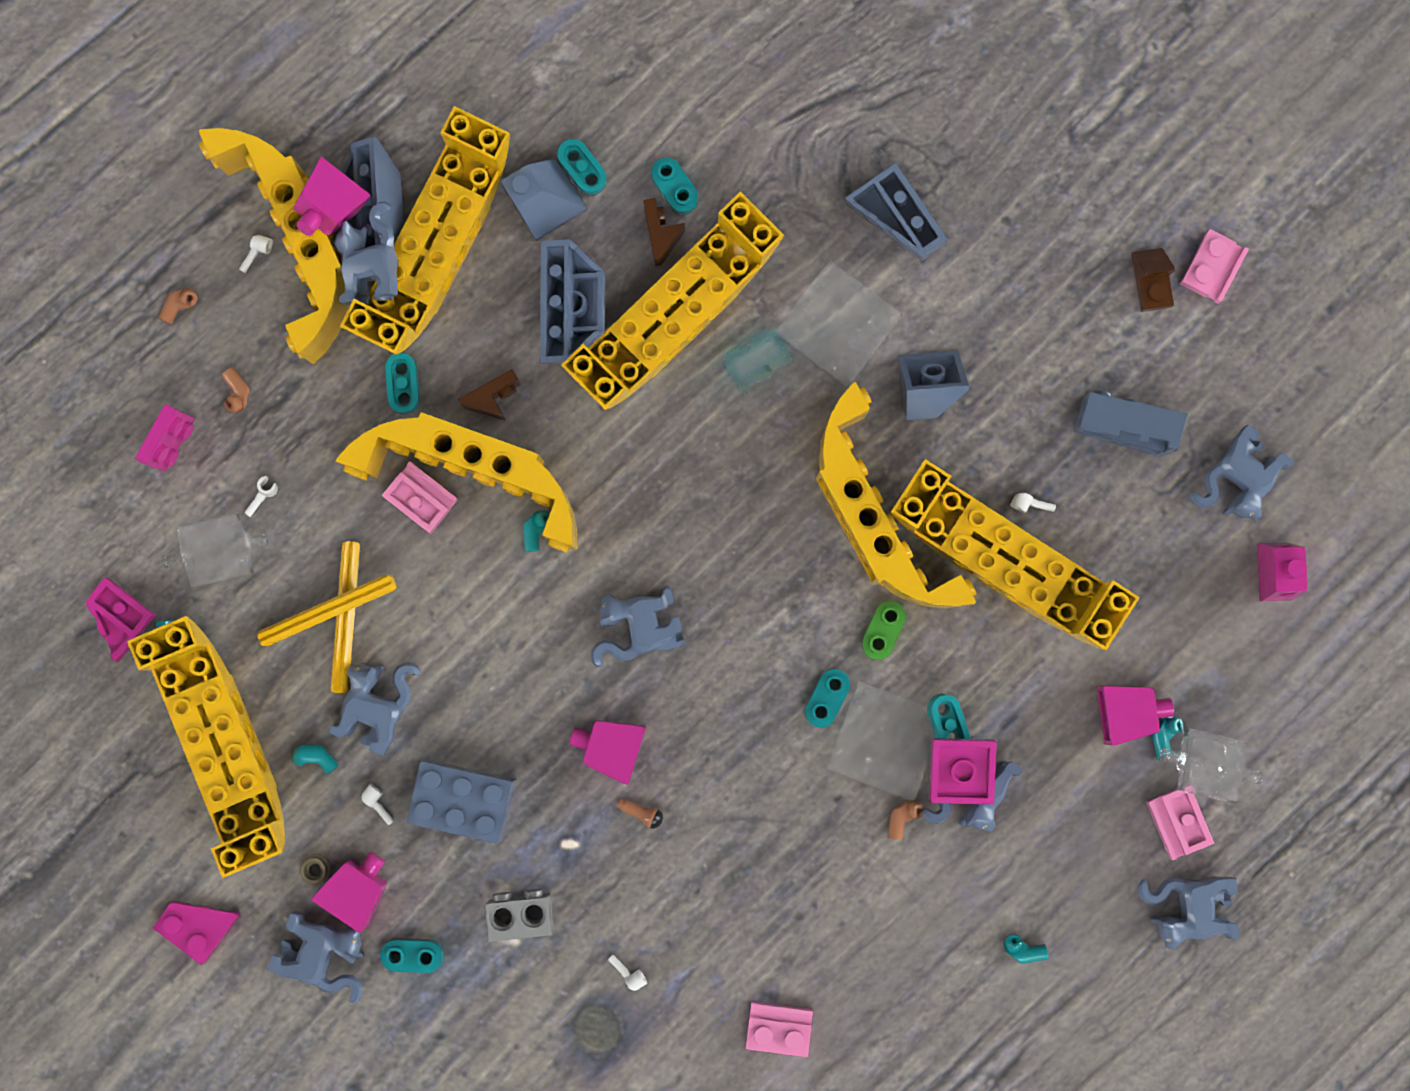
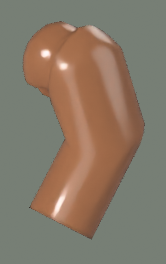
M183 288L169 293L158 319L172 325L178 311L193 307L197 303V293L191 288Z
M231 367L221 375L231 388L229 397L224 401V407L230 413H240L246 408L249 387L237 371Z
M911 799L893 808L887 837L903 840L905 824L914 818L919 819L922 817L923 805L917 802V800Z

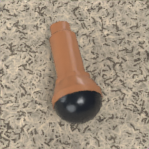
M620 799L617 805L623 812L641 819V822L649 829L658 828L663 821V814L657 808H644Z

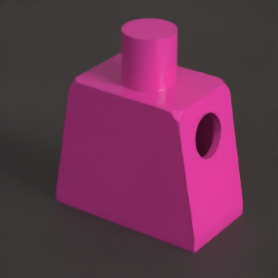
M321 157L293 207L302 216L296 223L297 228L307 236L313 235L317 228L326 235H331L343 225L344 221L350 220L362 209L370 194Z
M1292 543L1257 544L1260 601H1292L1307 592L1305 547Z
M1096 686L1104 744L1119 745L1160 731L1158 718L1174 716L1172 699L1156 700L1153 688Z
M596 720L592 732L574 727L569 745L586 750L583 764L628 785L646 726Z
M371 851L362 864L350 859L323 885L311 901L357 932H363L369 926L387 886V882L377 875L385 860Z

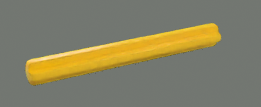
M345 541L342 543L338 595L357 587L360 544L358 542ZM355 608L336 616L331 692L347 693L349 691L350 678L347 675V670L351 666Z
M383 575L257 632L259 643L262 646L272 645L392 592L397 588L395 579L392 575Z

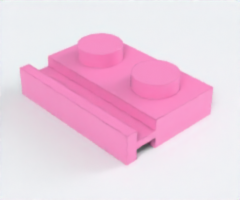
M1209 229L1205 233L1179 284L1219 304L1222 302L1249 249L1237 245V242Z
M410 461L382 494L385 499L430 534L434 532L450 512L453 505L459 501Z
M1186 784L1146 801L1169 859L1175 860L1182 855H1188L1215 844L1190 785Z
M751 1001L746 1049L808 1057L813 1009Z

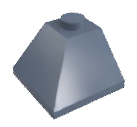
M555 158L526 165L501 180L506 194L536 241L587 210V207Z
M958 350L898 355L901 399L906 420L920 421L937 418L969 391L968 380Z

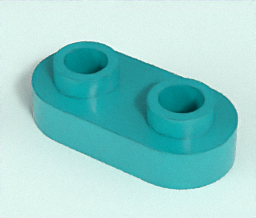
M568 139L564 141L558 149V159L563 169L584 194L597 195L601 193L607 183L606 173L602 166L580 140ZM572 153L579 155L576 161H570L568 157ZM589 177L597 178V182L593 185L586 183Z
M665 157L657 160L652 166L651 175L653 183L663 198L677 214L686 215L693 212L698 205V192L690 179L674 159ZM664 168H669L672 173L669 176H663L661 171ZM680 193H687L689 198L681 201L678 199V195Z
M406 353L393 354L387 359L385 364L388 403L399 414H411L420 404L417 364ZM406 365L407 372L403 375L398 374L399 366ZM403 395H409L410 401L402 405L400 398Z
M831 669L824 672L820 677L805 707L806 719L813 726L819 728L827 727L835 720L850 690V680L846 673L838 669ZM832 679H838L841 683L840 688L836 691H833L829 686ZM819 706L826 708L827 713L823 718H818L815 714V710Z
M944 693L933 696L928 702L927 714L935 738H948L950 733H954V739H970L969 730L959 701L955 697ZM944 704L945 710L942 714H939L938 707Z
M395 938L383 946L380 959L383 966L393 972L431 973L442 964L444 950L434 940ZM392 951L400 953L401 959L399 961H394L391 958ZM422 953H430L432 961L429 963L422 960Z

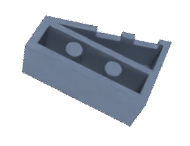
M896 163L845 197L847 206L920 261L925 260L947 245V237Z
M1094 390V393L1090 392L1083 397L1074 432L1163 457L1178 450L1188 413L1142 404L1132 399H1119L1112 397V394L1108 392Z

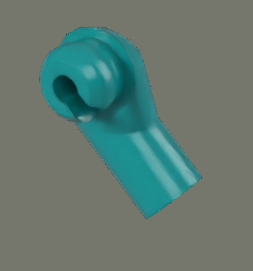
M537 510L524 522L522 527L524 552L540 551L539 535L545 529L550 515L549 511Z
M1173 716L1163 718L1159 723L1160 731L1152 734L1157 760L1173 758L1169 741L1176 733H1180L1183 730L1182 720Z
M302 744L294 749L291 760L295 765L303 766L306 763H317L327 775L339 766L327 750L319 744Z
M1017 934L1008 935L1003 942L1006 953L1020 964L1049 959L1045 944L1029 947Z

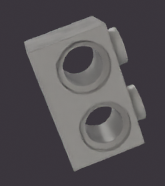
M542 889L524 891V896L512 897L511 892L493 894V899L488 900L485 904L489 942L550 936L554 932L551 893L543 894ZM530 905L539 906L543 911V918L539 920L531 919L528 916L527 908ZM500 908L508 909L511 912L512 921L509 923L500 922L496 915L497 910Z

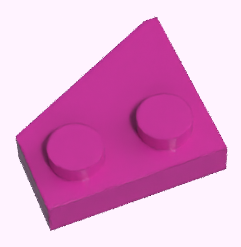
M105 577L85 601L91 615L97 621L96 626L101 637H105L112 652L110 656L115 662H120L130 650L127 641L140 636L156 616L154 612L115 582Z
M173 901L152 928L199 964L203 965L241 914L238 911L229 912L213 909V907L193 906L190 903Z

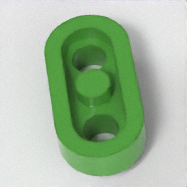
M886 601L876 608L862 639V650L867 657L881 660L888 657L892 652L906 619L905 610L899 603ZM888 610L896 614V619L893 622H888L885 619V614ZM876 638L883 641L884 645L881 650L873 648V641Z

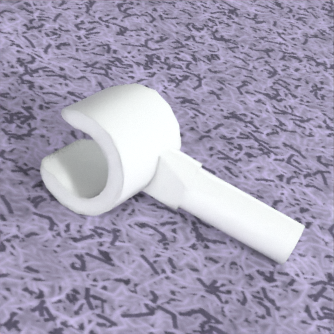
M262 235L253 236L250 242L251 249L239 270L246 273L259 252L269 254L273 246V240Z
M267 476L261 477L257 482L259 492L244 512L249 517L252 516L266 497H273L278 491L276 483L273 484L270 490H263V486L268 482Z
M1027 493L1016 494L1010 504L1012 508L1022 513H1026L1029 506L1052 512L1056 508L1055 504L1039 501Z
M369 784L362 793V801L369 807H373L387 825H390L394 822L393 818L382 804L378 802L383 792L375 785Z
M614 955L608 959L622 974L629 989L636 991L647 984V980L640 969L631 974Z

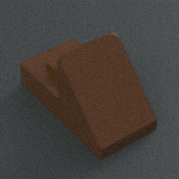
M655 198L643 200L655 266H660L684 234L685 223L661 227V225H666L663 206L657 207Z
M1158 248L1131 253L1141 312L1172 308L1174 301L1169 276L1175 271V267L1164 249Z
M511 369L460 397L458 400L467 410L506 420L495 399L500 397L502 400L510 397L517 392L516 387L521 384Z

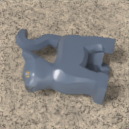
M385 201L374 205L369 213V222L373 230L382 236L379 244L364 249L367 227L355 229L347 221L343 222L342 230L332 240L333 246L341 254L340 271L345 284V293L339 298L342 304L351 305L353 299L369 304L368 282L373 280L377 282V287L374 291L375 300H393L394 296L398 295L396 270L399 260L394 248V236L391 227L381 221L382 213L391 209V205Z
M1246 425L1233 438L1227 453L1219 459L1216 465L1208 470L1205 476L1207 495L1201 496L1193 492L1190 498L1198 507H1212L1218 501L1220 490L1217 479L1222 476L1243 490L1241 494L1231 501L1223 514L1227 516L1233 513L1240 518H1250L1256 521L1262 516V498L1273 488L1279 471L1291 467L1294 460L1285 453H1282L1277 457L1272 456L1263 464L1251 456L1253 452H1258L1264 447L1262 442L1256 441L1260 433L1250 425Z
M671 588L662 589L661 595L655 597L636 596L624 601L616 599L613 595L602 597L600 627L614 626L623 620H627L630 628L631 644L624 649L614 641L603 640L597 643L591 650L592 663L596 667L601 668L603 666L602 657L604 653H610L620 661H627L654 650H670L685 645L679 617L670 619L669 624L664 626L658 624L656 617L657 611L667 608L675 602Z
M404 662L393 673V684L399 693L395 700L383 698L370 692L379 680L383 665L379 664L376 667L351 665L347 670L351 688L343 701L340 723L331 726L329 733L343 738L345 735L350 736L358 723L362 722L371 726V731L369 735L363 736L361 744L370 746L369 751L381 756L386 755L395 736L396 723L400 720L404 708L410 702L411 690L405 681V676L407 674H421L419 666L412 662Z
M975 736L970 737V739H978ZM1002 762L995 771L994 805L974 804L965 812L959 824L991 832L996 826L994 810L1003 800L1009 780L1012 776L1021 775L1024 769L1013 762ZM938 803L940 808L936 812L926 808L923 809L924 819L934 824L945 822L951 814L952 804Z
M1212 876L1200 881L1171 878L1164 880L1156 892L1149 890L1147 880L1140 881L1138 893L1140 898L1147 904L1157 905L1165 901L1171 891L1178 892L1181 919L1171 916L1150 918V922L1157 925L1159 936L1164 940L1166 948L1176 949L1180 943L1188 938L1206 939L1218 934H1223L1226 938L1232 940L1239 939L1238 924L1229 922V919L1215 916L1214 903L1218 901L1224 906L1232 905L1229 895L1237 894L1236 878Z
M296 911L290 913L285 927L299 936L303 943L298 951L294 949L293 942L282 941L280 953L283 959L281 956L272 955L267 970L284 978L298 979L306 984L317 986L327 993L333 994L344 987H349L351 990L350 1003H357L363 994V986L358 978L353 975H340L333 980H329L326 977L333 951L349 963H354L356 958L364 957V954L360 951L362 945L360 933L353 928L338 931L328 924L309 923L305 921L303 913Z

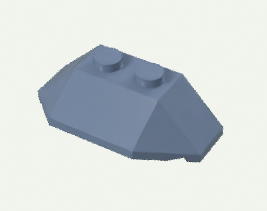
M372 136L351 143L349 149L350 156L343 170V174L370 194L362 209L347 221L355 229L367 227L364 249L379 244L382 240V236L373 230L369 222V213L377 203L385 201L391 205L389 211L382 213L381 221L391 227L394 244L404 226L401 173L378 138Z
M571 239L541 241L540 363H563L582 344L588 348L605 333V271Z

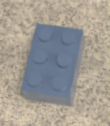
M428 759L420 761L406 823L498 844L503 840L516 779Z

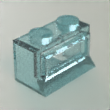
M765 328L750 337L751 344L743 349L738 345L724 355L726 360L723 361V368L742 396L748 393L750 387L761 380L763 382L773 376L776 370L785 364L789 366L794 361V356L789 352L774 328L769 332Z

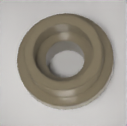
M311 854L301 862L300 876L309 885H320L330 877L331 864L325 856ZM313 864H318L321 867L319 875H315L312 872L311 867Z

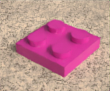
M165 404L134 459L166 472L168 467L170 468L175 464L179 456L178 449L183 440L185 441L190 437L194 428L193 422L195 418Z
M932 738L929 801L931 803L994 805L997 742L989 739Z

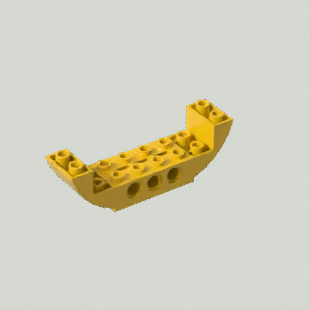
M456 106L453 107L440 132L446 145L394 244L399 260L396 270L398 295L394 296L393 300H375L374 291L377 287L375 280L369 292V304L353 299L340 324L341 328L396 355L406 350L420 336L433 316L437 314L491 210L490 206L500 183L507 159L510 133Z
M223 128L200 129L198 131L203 140L199 143L200 149L207 160L210 159L216 169L221 168L230 176L250 167L252 172H256L261 180L257 183L264 199H268L273 209L269 210L276 226L281 227L286 235L282 238V241L290 255L293 254L299 263L294 265L295 270L302 283L305 282L311 290L307 293V297L313 309L318 310L286 324L285 327L289 335L285 336V339L292 353L296 352L300 359L304 358L311 364H315L328 351L341 330L340 324L346 315L348 305L340 303L339 300L340 296L345 293V284L340 271L341 254L332 244V240L335 238L334 235H326L317 228L313 235L307 236L296 225L302 216L293 207L306 185L308 177L292 156L284 157L272 145L256 136L238 130Z
M740 191L718 212V223L589 348L582 344L561 366L604 410L616 406L640 389L651 378L653 379L738 296L776 250L784 234Z
M856 382L852 383L840 397L827 421L820 445V472L815 479L873 585L879 583L892 594L908 602L925 607L953 608L975 604L976 601L973 596L977 594L971 581L968 578L964 580L962 575L953 577L928 591L926 590L925 586L929 585L920 568L915 570L910 560L913 558L910 547L906 541L900 542L895 533L898 530V526L890 513L885 515L880 505L884 502L876 486L870 487L865 477L869 474L861 459L856 460L851 452L854 446L846 431L840 432L864 419L870 411L869 404L872 403L864 387L859 388ZM852 486L858 493L857 498L847 497L844 487ZM860 513L870 515L872 518L871 526H865L860 522ZM876 539L882 540L886 544L887 551L885 554L876 551L874 547Z
M420 412L418 418L394 420L364 432L351 442L336 459V462L344 466L343 472L367 481L368 476L378 478L388 449L406 457L411 452L415 454L414 457L419 459L420 462L437 467L438 462L444 464L443 468L462 477H466L467 473L473 474V479L494 488L495 483L503 485L502 489L506 490L505 492L523 498L524 493L532 495L531 499L535 503L552 508L542 534L543 537L549 540L547 545L568 553L569 548L574 550L578 548L577 526L570 502L556 479L543 466L544 460L539 454ZM452 442L451 449L443 453L444 445ZM477 452H481L480 460L476 463H471L472 456ZM511 462L509 471L500 474L501 465Z
M925 459L892 509V515L909 532L933 549L934 552L1028 613L1084 643L1106 651L1140 597L1114 580L1103 582L948 482L952 476Z
M187 616L128 640L127 643L138 670H151L220 839L221 844L211 848V852L222 878L283 853L285 828L276 789L278 787L233 676L228 672L210 640L196 623Z

